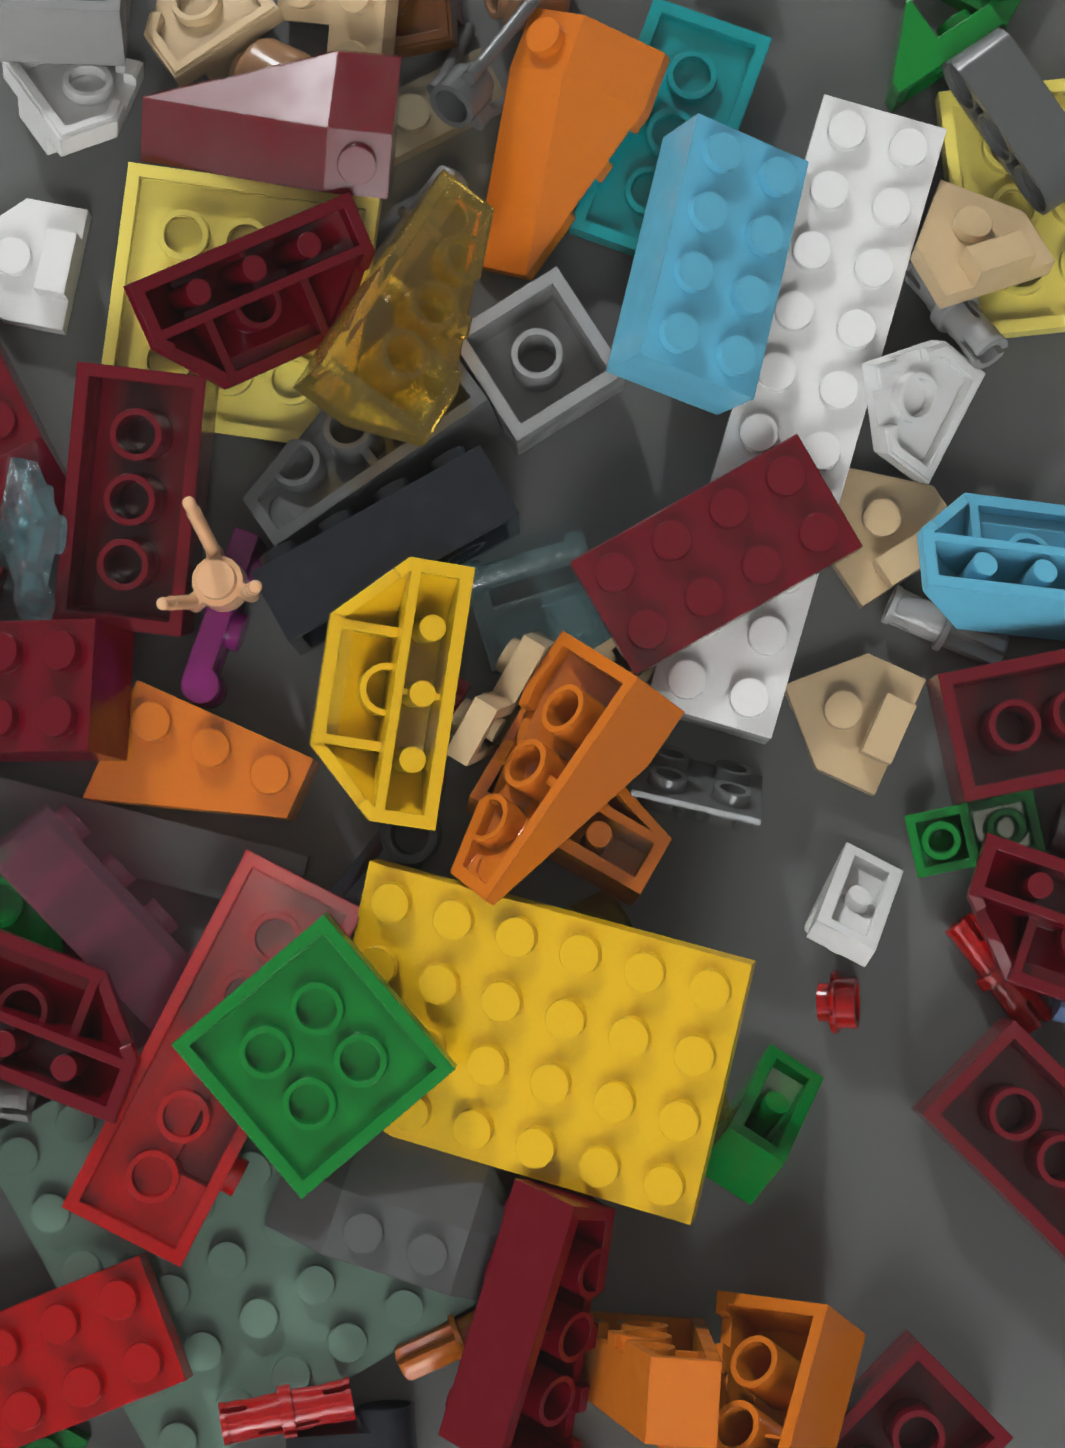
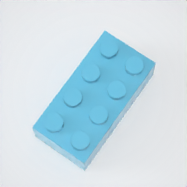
M699 113L663 137L606 372L715 415L724 413L754 399L808 168V161Z

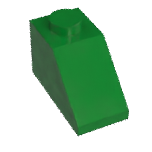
M770 1043L717 1125L705 1177L751 1205L785 1164L824 1077Z

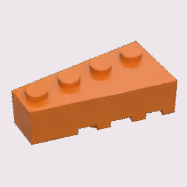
M717 1290L715 1313L722 1317L720 1343L715 1344L722 1361L717 1448H837L866 1334L827 1304Z
M590 1310L594 1322L598 1323L599 1327L596 1348L586 1351L583 1357L580 1381L590 1385L588 1401L644 1444L657 1445V1448H717L722 1361L705 1319Z

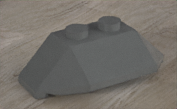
M382 1131L303 1199L298 1196L281 1176L265 1226L322 1255L448 1296L479 1300L484 1283L485 1268L492 1257L503 1220L504 1205L509 1194L493 1166L398 1139Z

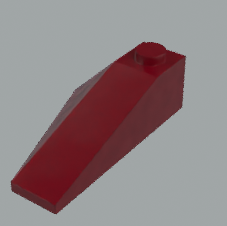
M335 50L318 54L316 57L282 65L279 63L244 74L222 79L215 78L144 95L142 103L141 161L323 193L345 194L350 192L353 196L388 199L394 175L402 56Z

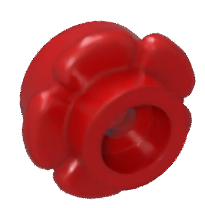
M838 970L831 972L830 983H818L816 992L817 1019L819 1022H829V1027L833 1034H838L841 1028L858 1029L861 1016L858 977H840Z

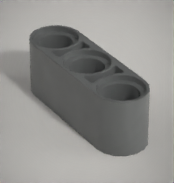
M996 28L942 64L943 75L952 94L1024 198L1038 213L1044 215L1065 202V112L1010 34L1004 29Z

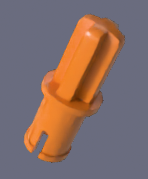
M476 1309L459 1317H454L452 1313L447 1316L448 1322L397 1345L394 1349L395 1358L404 1377L407 1380L413 1381L461 1359L465 1346V1335L469 1325L472 1323Z

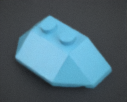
M964 493L920 529L917 533L923 592L956 629L1065 641V505Z

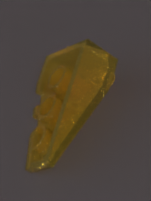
M443 169L324 337L293 388L346 427L421 447L427 444L458 392L461 372L457 370L463 341L469 337L473 317L468 315L475 281L481 277L494 208Z

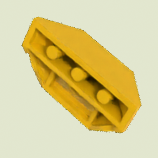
M408 557L329 614L309 745L368 821L433 831L436 829L474 580V567Z

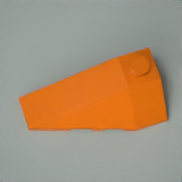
M535 8V11L527 20L510 66L474 264L477 268L483 271L532 281L575 221L574 208L594 180L602 183L613 168V165L609 162L611 156L629 131L636 135L649 118L670 62V58L666 53L586 15Z
M565 631L561 632L525 685L518 705L526 709L514 741L503 740L496 760L503 764V768L493 793L486 795L478 801L450 870L452 875L493 906L648 767L685 713V711L639 677Z

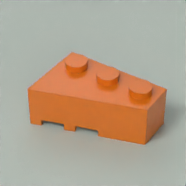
M136 680L131 691L127 761H99L82 798L102 803L295 821L320 763L309 756Z
M521 708L503 740L514 741L526 709ZM502 742L469 796L465 811L472 815L478 801L486 795L493 793L503 768V764L496 760ZM625 787L547 858L625 904L632 906L642 893L672 838L638 800L631 796V793Z

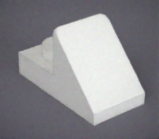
M846 842L804 924V930L808 933L806 937L828 948L830 951L865 967L876 951L903 870Z

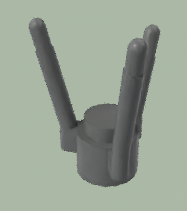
M525 0L474 62L459 64L475 31L473 23L467 22L464 24L458 35L459 47H454L450 50L439 74L426 87L430 95L431 107L444 123L460 129L467 127L471 123L476 130L481 131L494 117L502 114L505 96L489 104L492 100L494 81L487 68L531 16L542 0Z

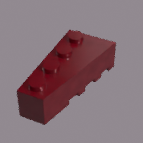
M515 1178L511 1194L504 1205L503 1220L492 1257L485 1268L484 1283L473 1320L465 1335V1346L454 1383L446 1398V1409L438 1433L440 1437L459 1448H581L582 1440L572 1434L575 1413L579 1414L587 1410L590 1385L580 1381L584 1353L596 1348L599 1324L594 1322L590 1309L592 1298L604 1290L615 1208L577 1191L540 1180Z

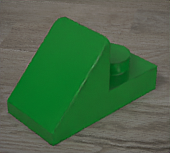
M906 0L898 22L884 102L891 113L944 78L942 64L996 28H1002L1004 22L990 3L970 15L967 9L957 12L947 19L936 30L935 34L911 0Z

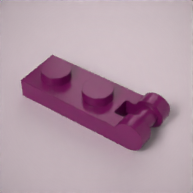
M234 527L225 557L235 561L246 573L250 582L254 580L250 572L262 566L259 558L263 555L266 544L259 535ZM246 601L237 609L229 612H218L208 606L206 607L181 680V689L184 696L203 709L217 708L224 702L227 696L226 682L221 677V673L229 650L238 652L245 639L250 621V616L243 614Z

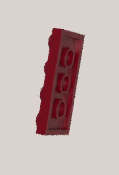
M798 434L573 559L570 561L569 566L630 672L638 676L858 552L863 545Z

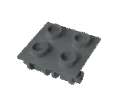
M662 745L648 767L632 780L629 792L647 810L670 815L672 805L678 806L676 817L683 818L685 808L696 811L695 821L700 823L704 813H708L707 824L739 831L740 826L752 828L754 824L759 826L761 824L763 776L753 774V770L745 764L731 760L716 761L715 765L690 759L691 756L679 748Z

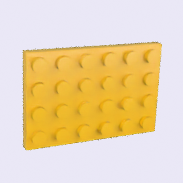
M381 859L369 861L358 911L359 921L355 927L352 942L457 1064L456 1069L383 1131L398 1139L691 1225L696 1218L756 961L511 894H506L493 906L459 880Z

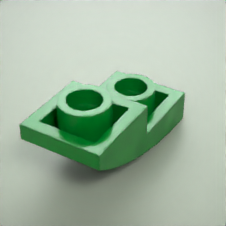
M1033 789L904 816L917 878L975 867L987 833L1042 852H1047Z

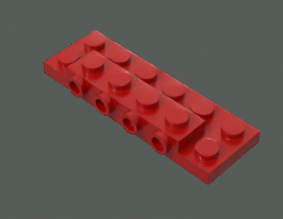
M246 849L139 1056L140 1062L117 1123L112 1124L105 1121L61 1206L62 1208L181 1267L219 1192L221 1191L232 1197L250 1161L239 1156L248 1135L171 1044L326 912L329 913L350 938L359 921L358 911L360 906Z

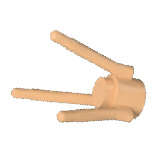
M191 496L185 497L182 505L205 549L206 558L196 566L192 574V587L194 591L189 595L160 597L156 601L157 608L170 611L190 610L196 613L208 606L218 612H229L237 609L245 601L250 603L256 602L262 590L261 582L258 580L249 582L242 568L235 561L224 556L223 548L218 544L195 499Z

